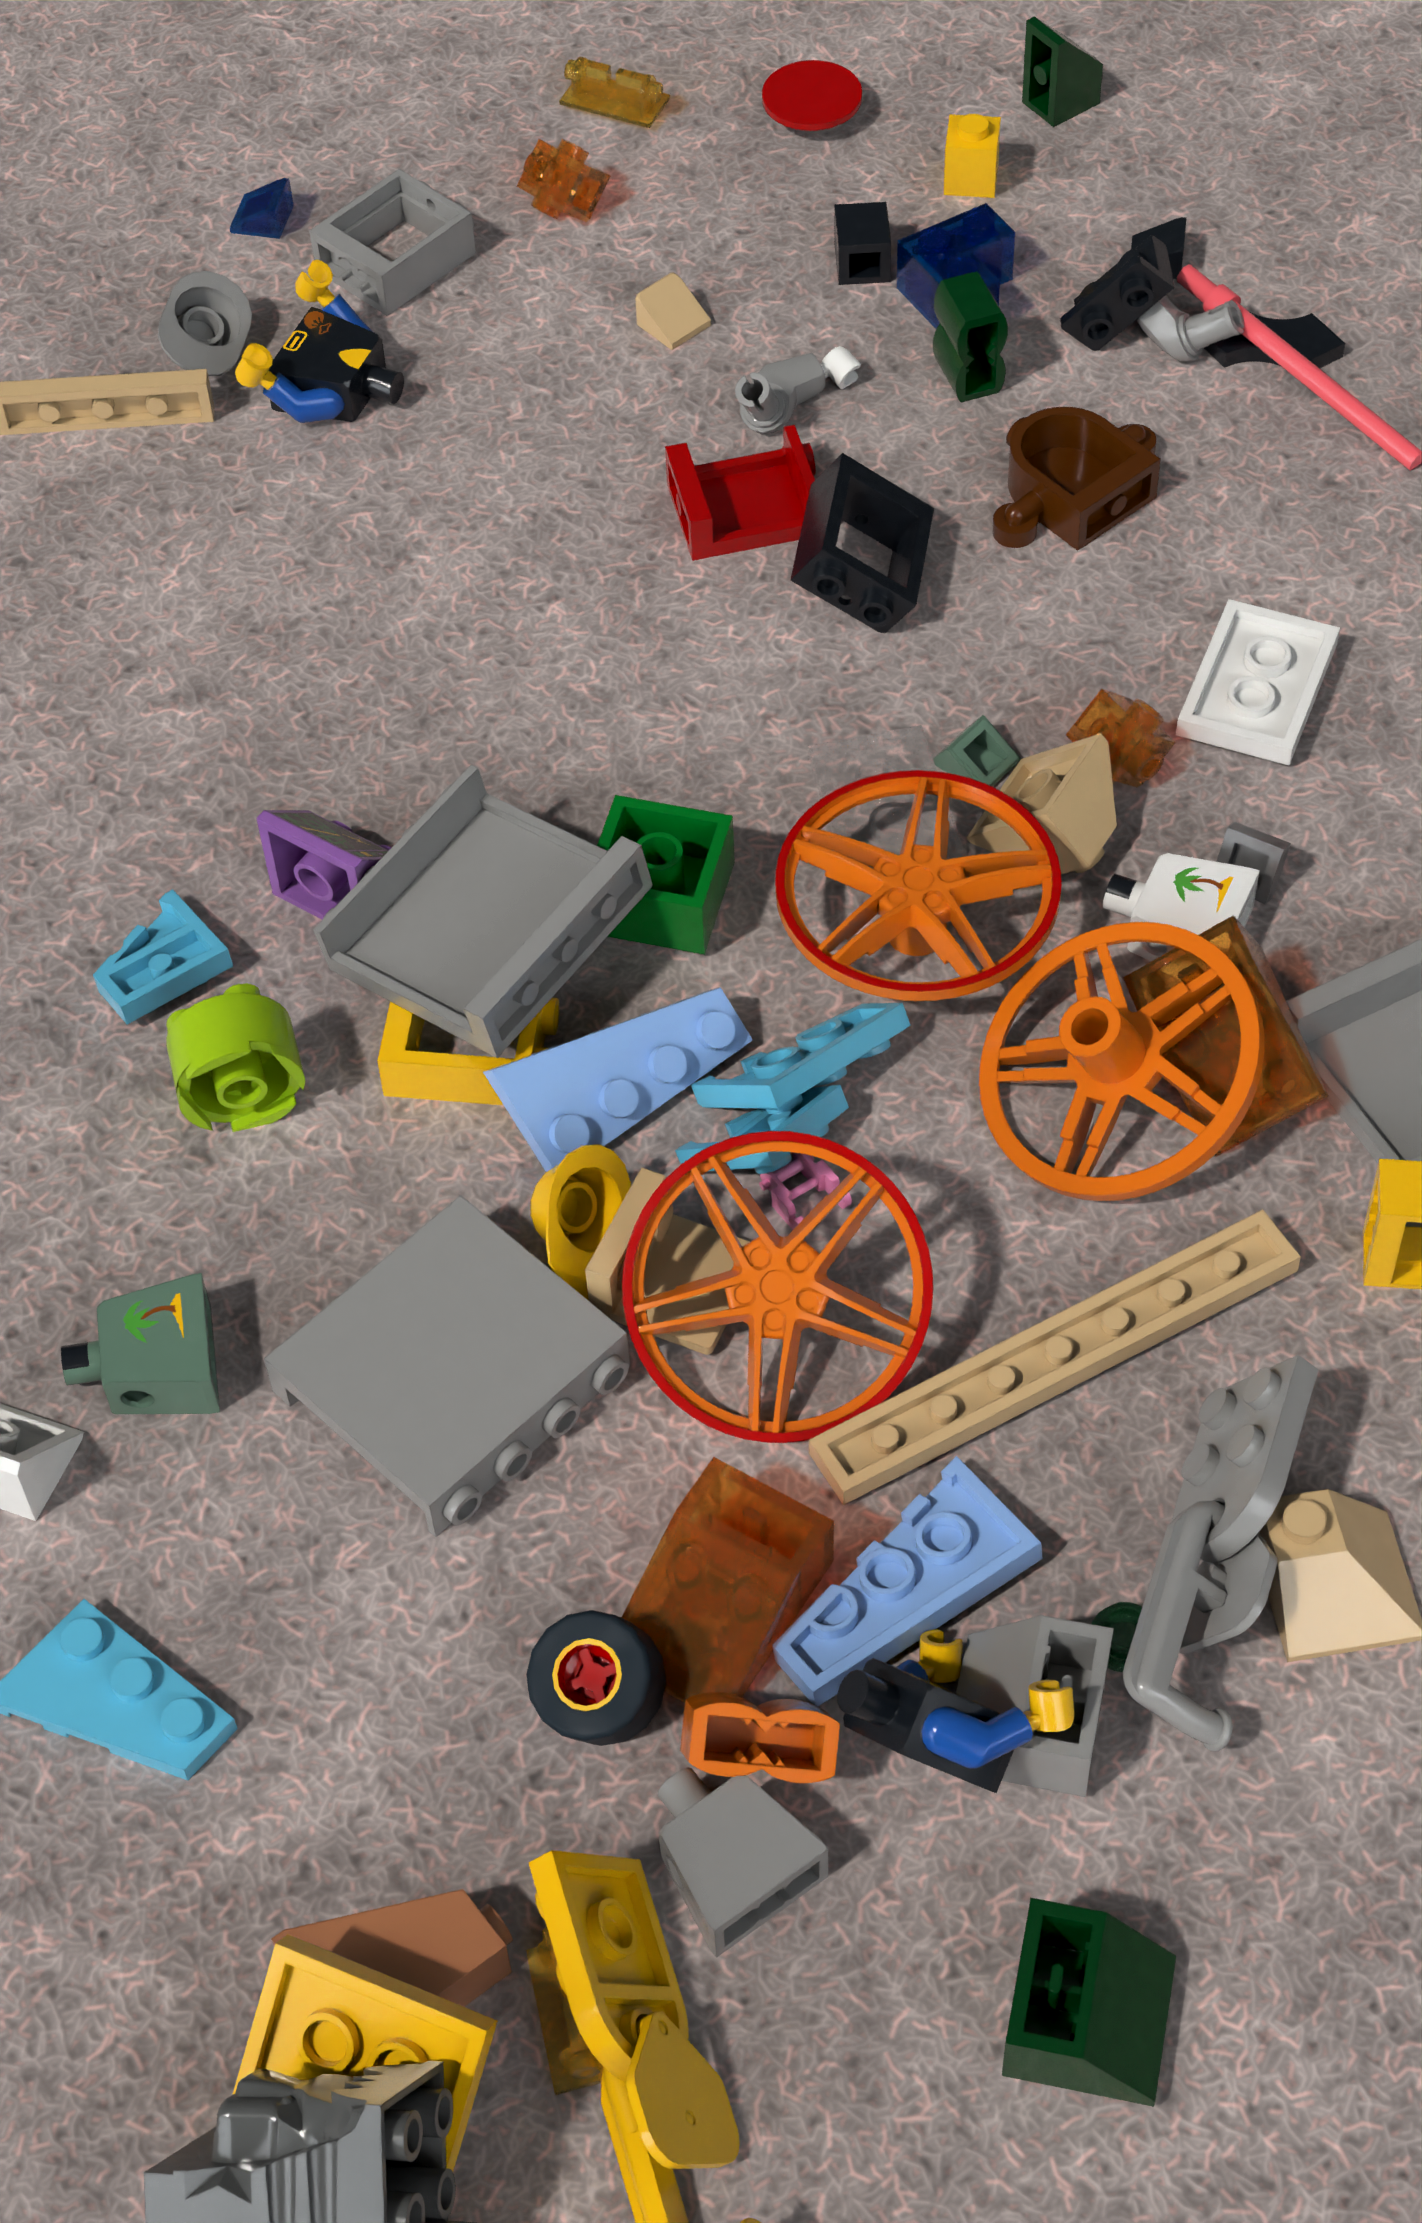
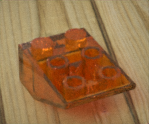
M1234 915L1202 932L1199 936L1211 942L1226 954L1250 985L1258 1002L1263 1020L1265 1053L1259 1085L1251 1106L1234 1134L1214 1155L1215 1157L1329 1096L1262 947ZM1174 948L1124 976L1123 979L1138 1011L1181 981L1186 985L1209 970L1210 967L1192 954ZM1222 983V984H1221L1220 986H1218L1215 990H1213L1209 995H1207L1206 997H1204L1203 999H1201V1000L1198 1002V1004L1200 1005L1201 1003H1203L1206 999H1208L1210 996H1212L1215 992H1217V991H1218L1220 988H1222L1225 984ZM1231 998L1206 1021L1161 1055L1199 1084L1200 1089L1221 1106L1234 1081L1241 1048L1239 1018L1233 999ZM1185 1010L1172 1020L1168 1021L1167 1023L1158 1027L1160 1031L1165 1029L1168 1025H1170L1173 1021L1179 1018L1187 1010ZM1178 1090L1192 1118L1207 1127L1214 1117Z
M715 1457L712 1458L676 1509L621 1617L648 1634L662 1655L666 1676L664 1692L684 1703L685 1699L707 1692H724L740 1697L744 1696L772 1654V1645L791 1626L834 1562V1520Z

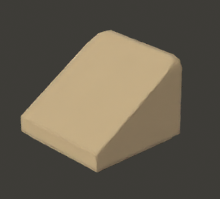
M674 272L669 273L636 295L637 325L671 350L711 326L709 316L683 280Z

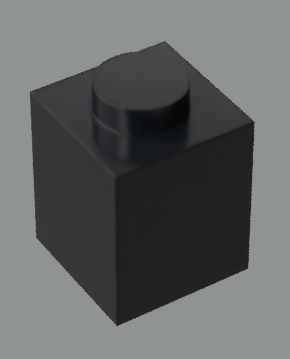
M887 202L834 205V245L839 285L891 282V236Z

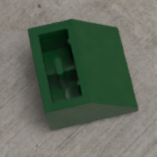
M1030 1898L1005 2042L1002 2076L1154 2107L1176 1955L1107 1912Z

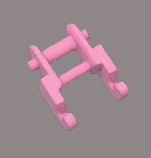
M792 1152L793 1160L784 1167L774 1172L760 1174L762 1181L759 1183L763 1191L768 1189L771 1192L772 1207L792 1230L804 1219L802 1216L796 1218V1210L792 1200L814 1187L818 1192L826 1190L830 1194L840 1184L839 1177L823 1159L814 1163L813 1156ZM801 1171L808 1180L789 1191L782 1182ZM848 1192L838 1203L841 1209H845L852 1204L850 1193Z

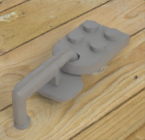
M1299 1355L1270 1368H1262L1254 1375L1226 1388L1216 1389L1202 1404L1199 1411V1421L1201 1424L1194 1447L1182 1466L1181 1475L1184 1479L1175 1505L1172 1522L1167 1526L1124 1665L1123 1680L1129 1695L1136 1702L1182 1733L1203 1742L1205 1748L1210 1751L1222 1750L1231 1738L1233 1723L1229 1712L1222 1708H1215L1211 1711L1169 1684L1179 1653H1192L1240 1635L1256 1621L1267 1602L1277 1567V1557L1259 1531L1272 1515L1284 1491L1319 1370Z

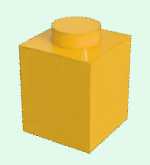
M979 114L949 115L945 145L944 195L995 198L999 165L1001 117L982 116Z

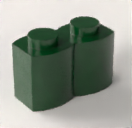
M978 271L941 280L934 297V311L940 322L933 337L935 359L961 403L999 393L1006 375L1005 363L1000 353L1005 346L1008 336V324L1003 312Z

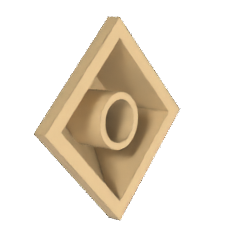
M1100 733L1021 759L1000 791L1026 808L1047 832L1059 859L1061 875L1072 871L1083 873L1091 869L1103 857L1105 852L1103 846L1117 826L1108 741ZM986 810L966 837L970 843L993 853L1030 850L1023 839L1008 824Z
M1330 1489L1281 1496L1275 1510L1259 1533L1277 1557V1567L1268 1598L1287 1662L1421 1641V1615L1388 1512Z

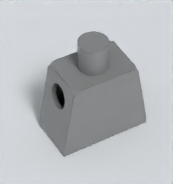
M687 1767L674 1773L660 1787L658 1797L675 1817L659 1831L661 1858L709 1949L716 1958L828 1877L827 1846L748 1776L732 1777L711 1792L694 1770Z

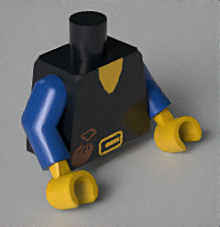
M321 260L312 261L308 268V275L303 271L300 273L295 283V289L299 298L307 302L318 301L323 307L321 309L311 307L274 359H272L271 353L263 345L250 343L241 356L242 359L235 369L237 381L243 386L252 388L259 384L263 386V394L270 399L272 410L285 412L300 423L329 419L353 422L360 415L370 398L391 404L397 403L403 391L404 376L401 372L386 368L383 342L379 335L374 333L359 318L340 294L334 296L330 292L328 286L332 281L333 274L330 267Z
M938 1629L925 1631L921 1634L919 1662L907 1660L895 1667L872 1658L866 1662L863 1671L854 1670L844 1677L839 1686L837 1702L839 1708L845 1713L843 1716L845 1727L908 1758L994 1793L998 1791L1014 1750L1030 1742L1033 1739V1731H1065L1071 1727L1074 1720L1073 1689L1070 1686L1060 1688L1059 1682L1056 1680H1041L1029 1685V1711L1022 1712L1019 1708L1013 1707L1003 1713H999L934 1683L956 1681L960 1677L962 1667L963 1640L956 1639L953 1642L944 1643V1632Z

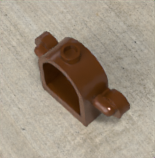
M1052 407L1020 418L1011 426L1006 437V443L1010 446L1008 489L1014 502L1004 504L995 511L992 529L994 539L1005 547H1025L1035 540L1039 522L1074 549L1080 550L1157 497L1161 459L1155 455L1157 440L1155 433L1150 428L1140 424H1127L1117 428L1102 416L1076 407Z

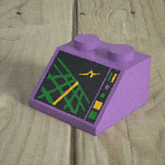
M263 810L256 818L273 895L320 919H323L325 914L334 908L356 886L366 871L376 865L391 849L387 845H377L355 834L342 822L329 821L309 810Z

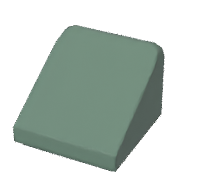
M982 715L951 741L931 762L947 773L968 777L992 787L1021 760V757L989 720Z

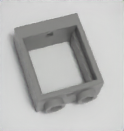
M401 169L396 170L309 230L314 260H321L330 267L333 274L332 281L386 316L476 253L472 213L463 205L453 202L432 189L427 183L417 180ZM403 221L428 235L392 262L367 247Z

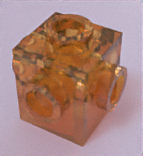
M563 138L559 146L538 139L533 152L525 161L524 171L517 187L534 196L531 206L556 219L559 218L561 213L587 222L590 220L611 176L586 162L589 152Z
M1104 689L1098 692L1066 734L1072 742L1102 733L1109 744L1113 785L1117 781L1136 788L1158 773L1164 763V757L1176 743L1160 727L1164 719L1153 707L1140 699L1133 701L1130 698Z

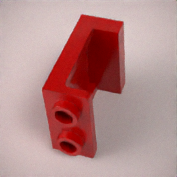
M795 425L783 426V447L779 450L694 466L687 443L665 446L667 486L692 561L799 540L810 487L815 481L816 466L810 443H801Z

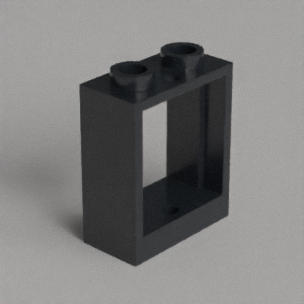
M842 453L811 484L790 581L877 632L887 633L917 604L934 508ZM841 520L892 550L888 576L836 547ZM841 596H849L851 599H844Z

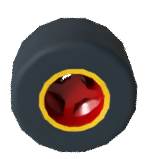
M594 1610L566 1615L548 1627L532 1649L526 1673L529 1698L541 1720L561 1736L599 1746L626 1742L647 1728L661 1707L666 1686L663 1657L651 1637L630 1621L613 1614ZM610 1677V1683H609V1685L607 1686V1688L604 1690V1687L606 1686V1684H607V1682H608V1678Z

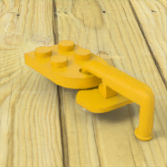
M551 1850L528 1862L536 1887L535 1901L540 1915L546 1922L557 1960V1978L561 1988L567 1995L577 2028L592 2054L603 2066L601 2105L635 2223H689L673 2169L720 2168L733 2162L739 2152L738 2128L724 2083L718 2073L689 2042L688 2019L684 2001L641 1860ZM748 2217L743 2219L740 2223L761 2222L754 2218Z

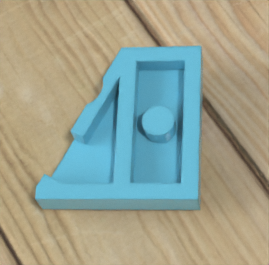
M841 1085L812 1087L801 1094L803 1101L788 1111L768 1114L766 1109L758 1108L725 1123L730 1138L765 1131H791L822 1137L829 1131L828 1124L847 1110L849 1106ZM690 1141L680 1146L675 1152L680 1164H682L698 1152L719 1142L695 1143ZM792 1152L755 1153L726 1162L731 1170L754 1168L756 1173L765 1174L787 1165L792 1160L790 1154Z

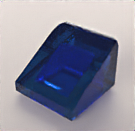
M289 178L276 180L244 194L230 225V232L233 234L280 239L294 207Z

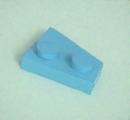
M173 889L165 893L159 900L162 913L148 928L137 925L123 940L122 948L117 953L110 955L93 974L99 993L127 1025L233 967L228 948Z

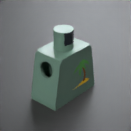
M202 1273L191 1274L102 1301L97 1306L99 1340L61 1346V1362L66 1385L102 1380V1386L113 1414H213L220 1412L212 1311Z

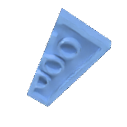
M720 987L644 1013L641 1016L597 1030L561 1045L536 1052L514 1062L500 1065L483 1073L540 1164L547 1172L556 1165H559L568 1153L581 1145H607L753 1041Z
M957 1456L941 1471L942 1480L926 1497L919 1494L901 1512L902 1521L881 1543L874 1540L856 1558L858 1567L840 1585L831 1584L772 1645L775 1662L812 1704L820 1706L837 1695L844 1677L854 1670L863 1671L866 1662L872 1658L887 1662L919 1641L921 1634L925 1631L937 1629L1043 1559L1041 1542Z

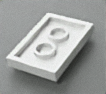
M1228 599L1178 717L1176 735L1289 766L1336 649L1340 627Z

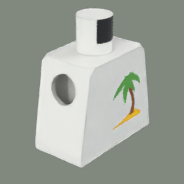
M1166 853L1158 857L1146 883L1113 874L1105 892L1103 908L1131 917L1130 922H1155L1188 930L1214 944L1230 959L1254 908L1260 870ZM1128 942L1127 949L1130 952L1190 981L1210 969L1207 964L1197 957L1172 946L1152 942Z

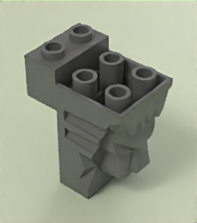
M443 2061L367 2067L364 2069L363 2076L351 2077L340 2074H322L310 2080H300L273 2070L260 2068L242 2078L238 2082L235 2094L222 2102L217 2113L216 2127L144 2172L145 2223H477L448 2221L454 2206L456 2184L453 2171L446 2168V2136L449 2133L453 2119V2099L450 2090L444 2088Z

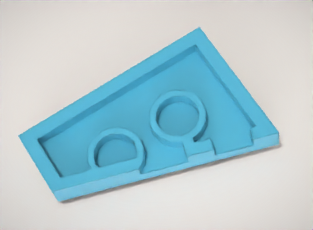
M903 1003L860 1004L797 1034L795 1039L798 1047H784L769 1053L759 1052L740 1061L745 1072L732 1079H715V1077L710 1075L691 1084L697 1103L703 1108L766 1109L768 1114L782 1113L798 1106L803 1101L801 1094L810 1088L830 1084L844 1077L847 1074L846 1066L853 1061L872 1057L887 1050L891 1046L889 1039L911 1026Z
M85 1599L66 1615L0 1680V1714L8 1717L13 1714L41 1724L47 1731L67 1738L69 1735L108 1748L112 1754L185 1780H189L238 1729L235 1719Z

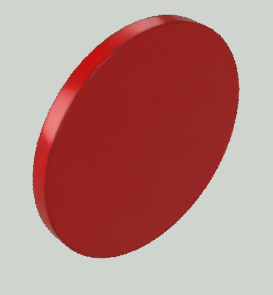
M821 60L799 61L777 69L766 79L762 88V103L767 114L773 120L786 127L804 131L825 130L845 123L857 113L862 103V86L859 79L850 70L841 65Z

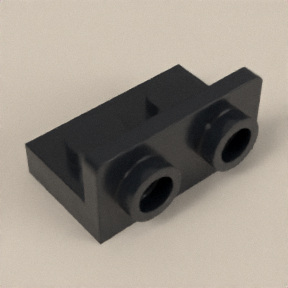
M1151 234L1135 249L1127 251L1116 265L1097 281L1088 284L1080 295L1074 299L1075 306L1060 318L1061 328L1092 351L1100 350L1175 288L1166 245Z

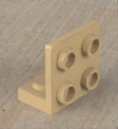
M642 1167L585 1269L589 1302L612 1321L626 1326L622 1279L627 1246L642 1209L654 1191L666 1179L665 1175ZM671 1205L654 1234L648 1252L644 1279L645 1298L675 1289L676 1286L730 1271L733 1268L734 1262L717 1230L674 1215L673 1205ZM737 1237L742 1247L750 1242ZM721 1288L647 1309V1316L651 1324L729 1309L725 1289ZM726 1325L687 1332L681 1330L654 1336L709 1355L714 1351Z

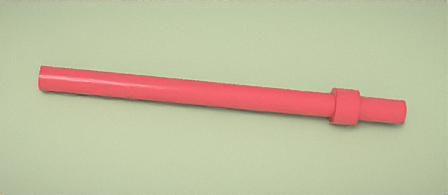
M1191 264L1181 269L1176 279L1177 282L1203 302V310L1205 312L1233 300L1238 305L1243 316L1244 328L1242 329L1244 332L1242 335L1409 471L1422 463V451L1240 305L1241 298L1224 284L1217 286Z

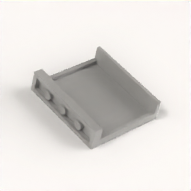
M471 764L453 784L449 785L442 792L440 798L419 820L406 829L398 842L377 864L366 871L356 886L334 908L325 914L322 921L313 931L330 970L498 1058L651 889L653 884L640 844L621 836L608 851L488 794L478 767Z
M1419 939L1285 1001L1278 1034L1279 1040L1377 1163L1379 1158L1422 1161V939Z
M461 1195L264 1358L272 1391L290 1407L300 1400L425 1512L428 1530L435 1537L450 1524L458 1526L469 1520L478 1510L482 1502V1496L501 1479L507 1482L516 1478L526 1468L531 1459L532 1452L550 1436L559 1438L566 1434L574 1426L579 1418L581 1409L599 1393L601 1395H608L618 1388L625 1379L630 1366L627 1332Z

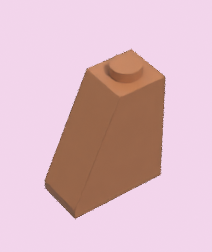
M463 1889L285 1929L271 1938L273 1946H275V1943L289 1934L463 2007L512 1972L507 1951V1945L513 1941L510 1931L491 1905L486 1904L481 1909H478Z

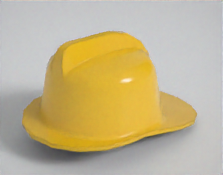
M600 1144L581 1145L568 1153L559 1165L543 1174L535 1185L530 1200V1216L535 1230L546 1242L550 1269L588 1301L585 1269L631 1187V1181L623 1161L613 1150Z

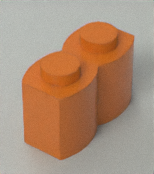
M701 1693L685 1699L680 1751L694 1767L717 1776H744L763 1769L771 1776L787 1782L815 1783L835 1776L840 1723L822 1708L802 1700L776 1699L756 1706L749 1700L730 1693Z

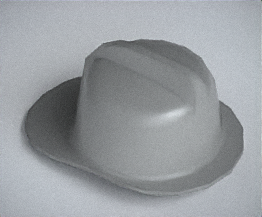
M192 272L180 278L169 295L159 321L158 338L162 349L175 364L184 370L207 369L208 376H220L231 371L240 357L251 326L252 312L248 298L237 284L227 277L214 272Z

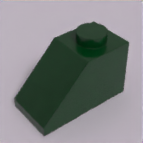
M1035 16L1026 20L1022 103L1053 127L1100 104L1103 64L1070 38Z

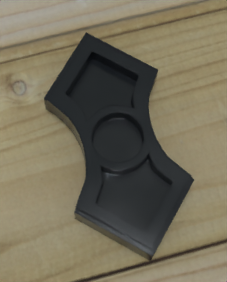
M1312 313L1293 319H1272L1253 314L1318 368L1343 358L1345 342ZM1242 334L1204 347L1224 368L1242 362H1266L1279 365Z

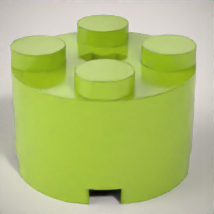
M248 983L236 984L229 987L222 995L205 999L189 1008L177 1010L168 1017L166 1022L168 1032L166 1046L179 1108L189 1122L200 1128L212 1131L211 1122H230L232 1132L271 1124L287 1115L297 1104L295 1094L300 1087L304 1090L306 1081L291 1018L287 1010L280 1003L261 995L258 987Z

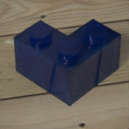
M985 203L897 240V289L935 329H937L940 322L934 311V297L941 280L978 271L999 306L1000 285L1013 280L1015 231Z

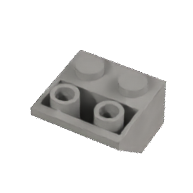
M1040 1615L968 1634L956 1693L999 1713H1003L1013 1707L1019 1708L1022 1712L1030 1710L1028 1687L1033 1682L1052 1679L1059 1682L1060 1688L1070 1686L1073 1689L1074 1720L1071 1727L1059 1732L1033 1731V1739L1014 1750L1002 1781L1086 1797L1114 1628Z

